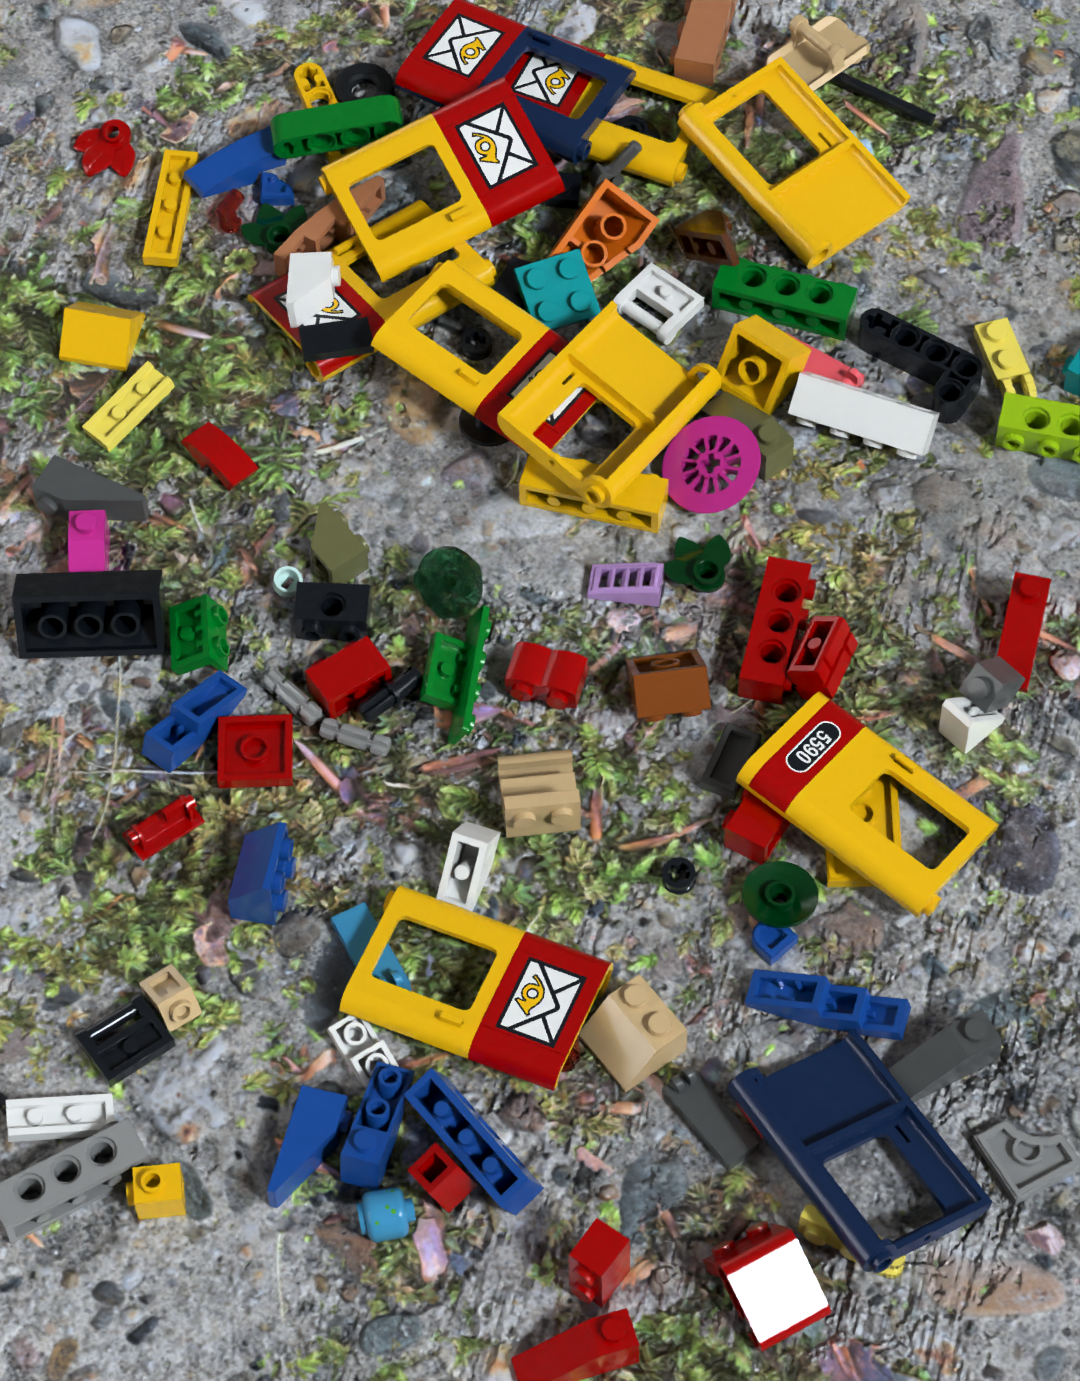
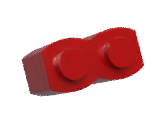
M517 642L504 678L506 692L511 694L513 698L523 702L542 700L554 709L577 708L589 671L588 658L571 651L551 650L535 643Z

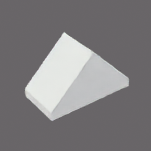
M966 696L947 698L942 704L938 731L965 755L999 727L1005 720V717L997 710L984 713Z

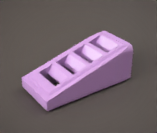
M664 563L592 564L587 599L659 607L664 578ZM601 576L608 577L606 587H599ZM615 578L622 579L621 587H614ZM629 580H636L635 586H628ZM643 581L650 582V586H643Z

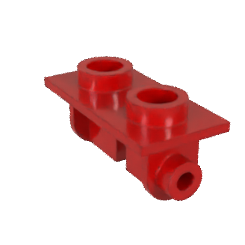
M190 794L186 796L179 795L176 800L138 824L131 825L130 829L122 833V836L143 862L205 823V820L195 809L197 804Z

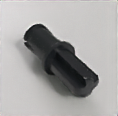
M409 666L389 682L383 681L380 684L379 690L358 704L356 709L358 715L365 722H371L392 706L394 708L399 707L401 700L422 687L423 677L415 667Z

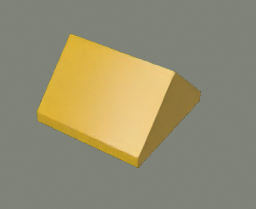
M80 301L65 307L59 351L60 360L127 372L145 319V313Z

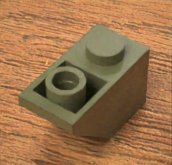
M324 501L319 505L311 543L313 567L327 583L345 584L369 569L367 553L370 552V549L360 534L355 535L349 529L345 516L339 510L334 511Z

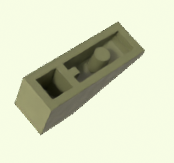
M727 391L705 404L699 410V414L703 418L709 416L730 417L740 421L752 431L757 439L761 453L758 475L764 481H767L793 464L794 439L767 413Z

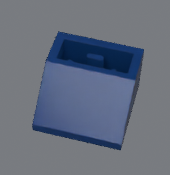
M278 822L245 834L228 897L231 918L276 925L278 913L285 912L288 901V890H285L287 879L294 878L297 863L296 857L292 856L294 839L288 836L287 823Z

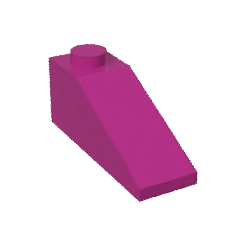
M69 511V572L109 571L110 530L106 511Z

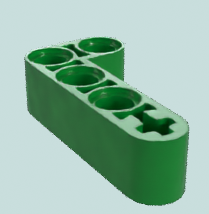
M380 95L281 113L270 121L273 151L276 156L284 159L367 145L405 126L398 98L392 95Z

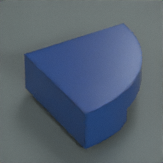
M261 172V206L264 203L271 206L295 205L294 194L290 185L278 179L277 175L273 173Z

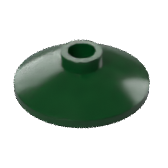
M773 861L759 865L748 874L742 888V900L748 913L760 923L775 928H789L805 922L814 913L818 903V888L812 876L800 866L784 861ZM781 899L784 903H778L773 900Z

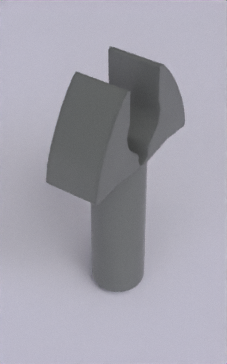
M632 140L607 166L596 163L589 176V183L593 189L604 179H608L617 187L622 185L625 180L620 172L642 150L640 143Z

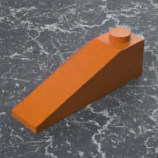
M604 179L595 186L579 208L547 258L580 249L590 281L592 282L638 250L660 219L608 179Z

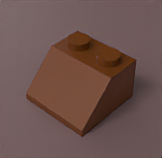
M697 649L625 659L633 709L638 719L644 718L646 722H656L664 720L668 714L680 713V716L693 717L702 714V710L711 709L707 666Z

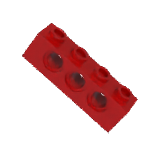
M768 557L739 675L738 697L781 705L784 691L791 692L793 683L786 672L801 643V640L797 639L799 630L806 631L810 610L804 609L806 600L813 601L817 579H811L812 564ZM782 599H788V600H791V601H790V602H783V601H781V600H782ZM781 629L784 630V632H775L773 630ZM772 659V660H776L777 662H775V663H769V662H766L765 660Z

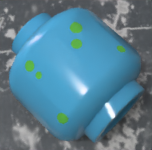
M395 1186L367 1191L362 1197V1203H356L361 1234H368L369 1239L375 1243L406 1237L409 1232V1222L416 1221L413 1199H404L402 1190Z

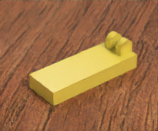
M147 361L82 427L88 436L111 452L171 392L175 385L172 379L162 375Z

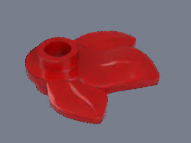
M118 119L109 120L100 128L84 131L76 139L73 148L78 152L84 153L82 165L87 177H92L109 166L123 178H126L131 172L135 163L136 153L129 144L132 134L129 126L124 121ZM119 131L115 138H109L111 133Z

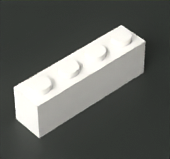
M808 371L799 373L788 414L797 416L795 422L813 428H816L817 423L829 426V433L849 438L851 433L863 437L862 443L879 449H883L884 444L897 448L896 454L910 459H916L917 455L923 456L928 454L940 415L939 412Z

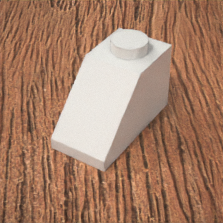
M332 251L290 253L286 296L290 328H298L334 301L335 287L341 286V270L339 265L334 266Z
M467 821L452 832L437 892V899L470 911L474 910L492 868L501 832Z

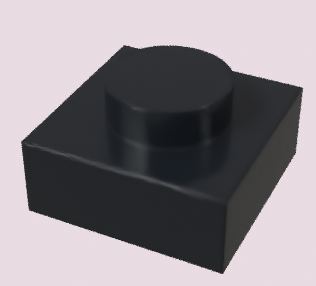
M558 172L566 191L546 200L545 206L579 209L582 174Z

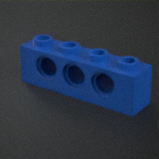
M431 1067L403 1094L501 1208L516 1216L544 1189L448 1077Z

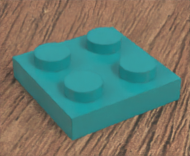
M580 249L514 268L513 270L526 312L552 330L595 318L601 312Z

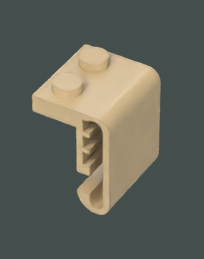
M571 749L497 757L506 838L581 830V801L579 789L576 787L575 772H573Z

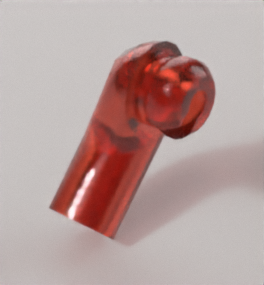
M232 189L215 209V217L219 228L229 234L236 233L242 224L241 217L238 218L236 210L244 202L245 197L237 189Z

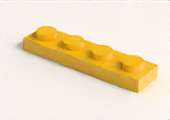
M168 149L164 151L142 255L144 265L178 267L194 190L183 178V174L199 163L198 152Z

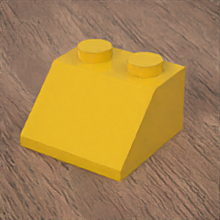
M755 314L733 326L716 369L722 380L720 389L733 394L771 416L797 383L799 373L803 372L812 349Z

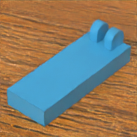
M365 902L331 917V924L355 967H357L378 926ZM387 943L372 975L377 979L410 991L411 983L390 945Z

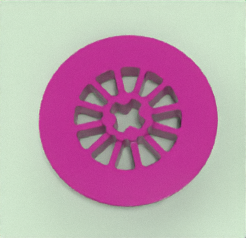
M709 416L688 424L672 439L664 455L662 477L669 479L668 494L679 506L695 513H716L730 508L747 495L757 479L761 464L759 444L752 431L746 425L730 417ZM715 440H716V444H715V447H714V449H713V448H712V441H715ZM727 441L730 442V443L724 448L725 443H726ZM705 444L706 450L704 453H701L698 448ZM693 453L699 456L697 460L690 459ZM713 460H716L720 466L714 467L713 473H710L706 467L712 466ZM741 463L740 467H733V465ZM688 466H690V467H695V468H693V469H690V470H687V471H686V468H687ZM727 474H733L737 476L734 479V481H731L727 477ZM694 479L690 484H688V480ZM721 480H725L729 484V486L723 490L721 487ZM714 483L715 493L710 494ZM703 485L701 492H697V490Z

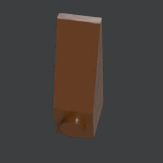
M706 209L673 228L686 259L733 267L740 264L736 243L731 233L732 224L722 211Z

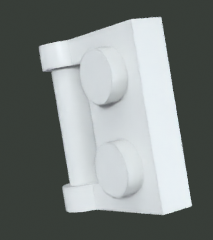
M652 262L623 288L613 300L617 304V312L619 314L625 313L655 333L657 340L665 345L671 343L677 332L704 307V297ZM637 297L669 319L663 323L632 301Z

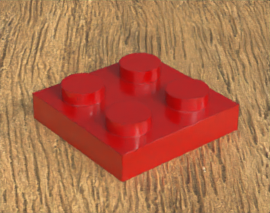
M293 715L218 717V788L293 786Z

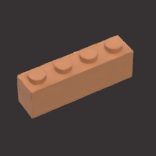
M686 0L684 15L687 16L686 21L680 20L677 40L680 41L678 46H672L669 65L674 66V77L696 84L714 85L738 0Z

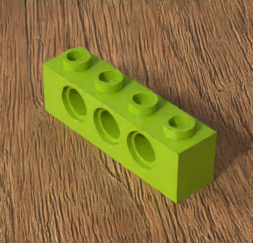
M1005 392L995 446L1009 451L1029 452L1046 458L1056 457L1080 463V405Z

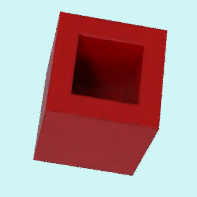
M436 1142L407 1169L448 1213L478 1186Z

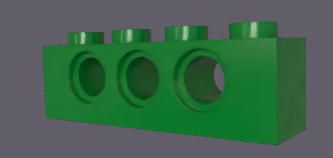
M739 257L740 264L734 267L720 265L712 286V308L747 317L756 314L767 322L845 341L856 311L858 288L848 286L845 283H835L815 278L809 274H799L783 270L777 266H767L751 262Z

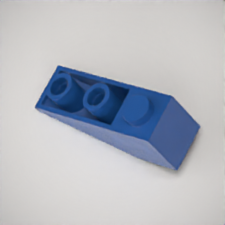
M377 1061L340 1154L341 1182L370 1190L380 1188L391 1160L407 1099L403 1094L411 1088L415 1071Z

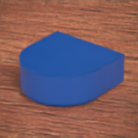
M759 922L752 932L753 949L770 966L798 943V936L790 928H775Z

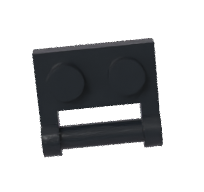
M139 992L128 998L129 1003L86 1030L82 1027L72 1033L80 1049L88 1056L109 1087L117 1084L176 1046L174 1038ZM136 1016L141 1018L98 1046L95 1042L132 1018Z

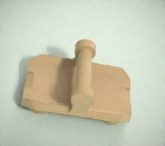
M798 14L791 20L788 27L791 31L790 40L767 56L765 66L781 56L801 79L815 91L850 65L859 63L863 56L869 52L870 45L864 37L855 34L847 27L846 23L837 17L826 16L810 26L808 19Z

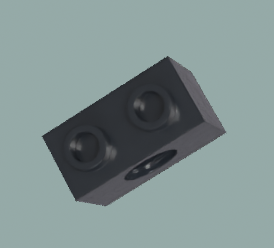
M297 582L293 617L296 638H304L308 641H319L321 639L341 640L349 643L351 641H358L365 636L369 637L372 608L370 585ZM331 613H337L335 616H327Z

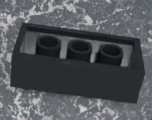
M162 570L16 574L12 603L19 659L165 655V594Z

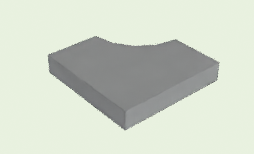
M1005 1119L973 1136V1144L1014 1205L1080 1171V1158L1062 1132L1051 1136H1033L1017 1129L1008 1119Z

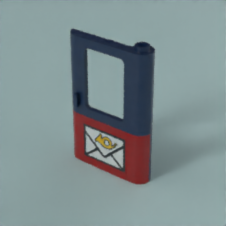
M454 0L402 63L396 76L395 86L396 89L441 108L501 77L505 78L525 52L536 53L605 82L606 85L578 119H572L515 95L547 153L572 164H577L580 160L584 161L588 157L592 147L589 137L636 77V71L466 0Z

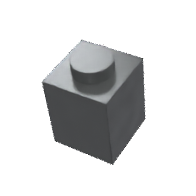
M996 656L977 661L959 688V691L981 711L989 713L1008 707L1025 681V678L1004 659Z

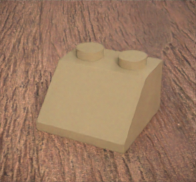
M640 974L609 994L578 1035V1038L625 1093L687 1050V1029Z

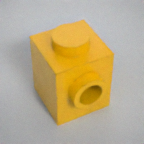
M180 1163L132 1167L133 1182L126 1183L128 1207L135 1206L138 1220L186 1215L184 1177Z

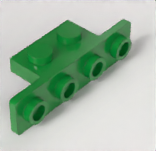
M482 605L469 618L465 642L437 631L430 638L419 700L452 712L447 742L453 745L465 735L468 736L471 733L476 720V716L472 714L473 705L478 699L481 690L478 676L485 664L486 652H483L484 641L489 636L492 625L491 621H488L490 607Z

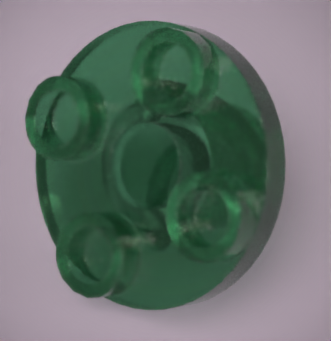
M441 546L428 552L421 560L418 571L415 572L413 577L414 585L420 591L425 603L443 620L459 618L472 612L479 604L483 592L481 567L465 551L453 546Z

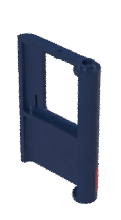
M855 1029L848 1032L847 1036L839 1043L766 1077L757 1067L746 1069L739 1073L727 1088L728 1094L865 1272L874 1271L879 1273L884 1271L894 1260L976 1220L993 1203ZM878 1137L885 1138L944 1212L943 1216L893 1241L890 1239L881 1240L824 1166V1163Z

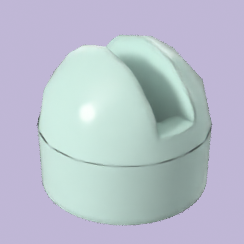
M291 566L279 568L273 578L274 591L283 598L295 596L297 582H303L302 575L296 568ZM290 577L294 580L288 589L283 588Z

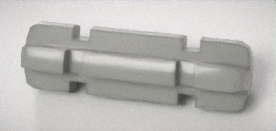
M275 669L266 674L262 680L264 688L271 694H277L276 698L295 715H301L300 719L308 726H314L322 719V708L314 701L309 702V697L291 681H285L283 674Z
M324 718L320 727L319 735L329 740L337 739L338 743L363 751H368L369 749L370 753L381 757L387 756L391 747L390 737L381 734H375L374 736L372 731L347 723L341 725V721L332 718Z

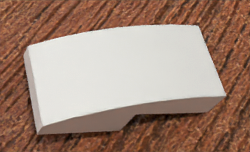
M349 1015L327 1028L326 1031L365 1089H367L377 1061L399 1067L384 1040L380 1041L368 1021Z

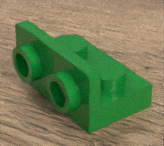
M207 594L169 607L171 669L178 675H182L211 664L217 670L227 671L230 647L226 636L228 615L225 608L216 603Z

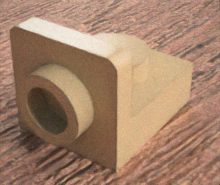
M172 964L139 982L143 994L159 1012L165 1027L170 1032L202 1013L190 984Z

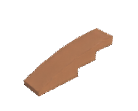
M379 175L349 190L366 222L369 221L386 200L384 178ZM337 199L321 208L304 222L273 253L276 275L282 276L289 272L290 253L325 252L330 249L336 240L343 242L356 235Z

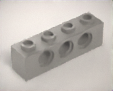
M129 1118L120 1122H110L104 1125L98 1133L84 1140L77 1139L70 1142L64 1147L63 1151L49 1158L42 1157L33 1161L27 1169L16 1175H7L0 1178V1225L10 1244L126 1186L127 1182H133L132 1167L152 1165L149 1154ZM102 1155L112 1156L111 1160L107 1163H95V1160ZM67 1173L77 1174L76 1177L69 1182L59 1181V1179ZM29 1192H41L34 1200L23 1199Z

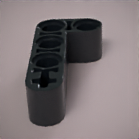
M871 308L862 313L858 333L859 347L864 352L934 386L932 411L940 413L938 421L944 424L957 422L980 391L983 363L980 358L884 310Z

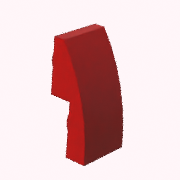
M207 422L181 441L201 468L204 469L209 466L228 491L248 479L259 469L236 442L210 422Z

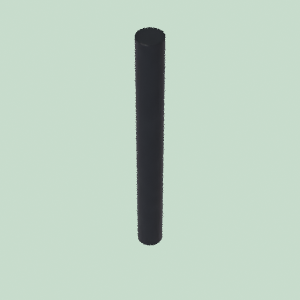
M840 72L829 80L929 127L934 123L936 117L934 113L846 73Z

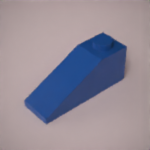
M305 1085L301 1086L267 1188L270 1207L278 1208L338 1148L342 1134H349L354 1113L349 1111L346 1095Z

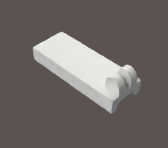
M112 1093L6 1100L5 1106L8 1142L90 1137L98 1133L104 1125L115 1121Z

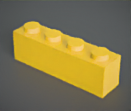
M528 455L519 482L520 505L658 534L668 502L669 479L661 478L652 473H640L611 505L601 509L588 504L585 499L531 455ZM561 457L585 478L600 466L585 459Z

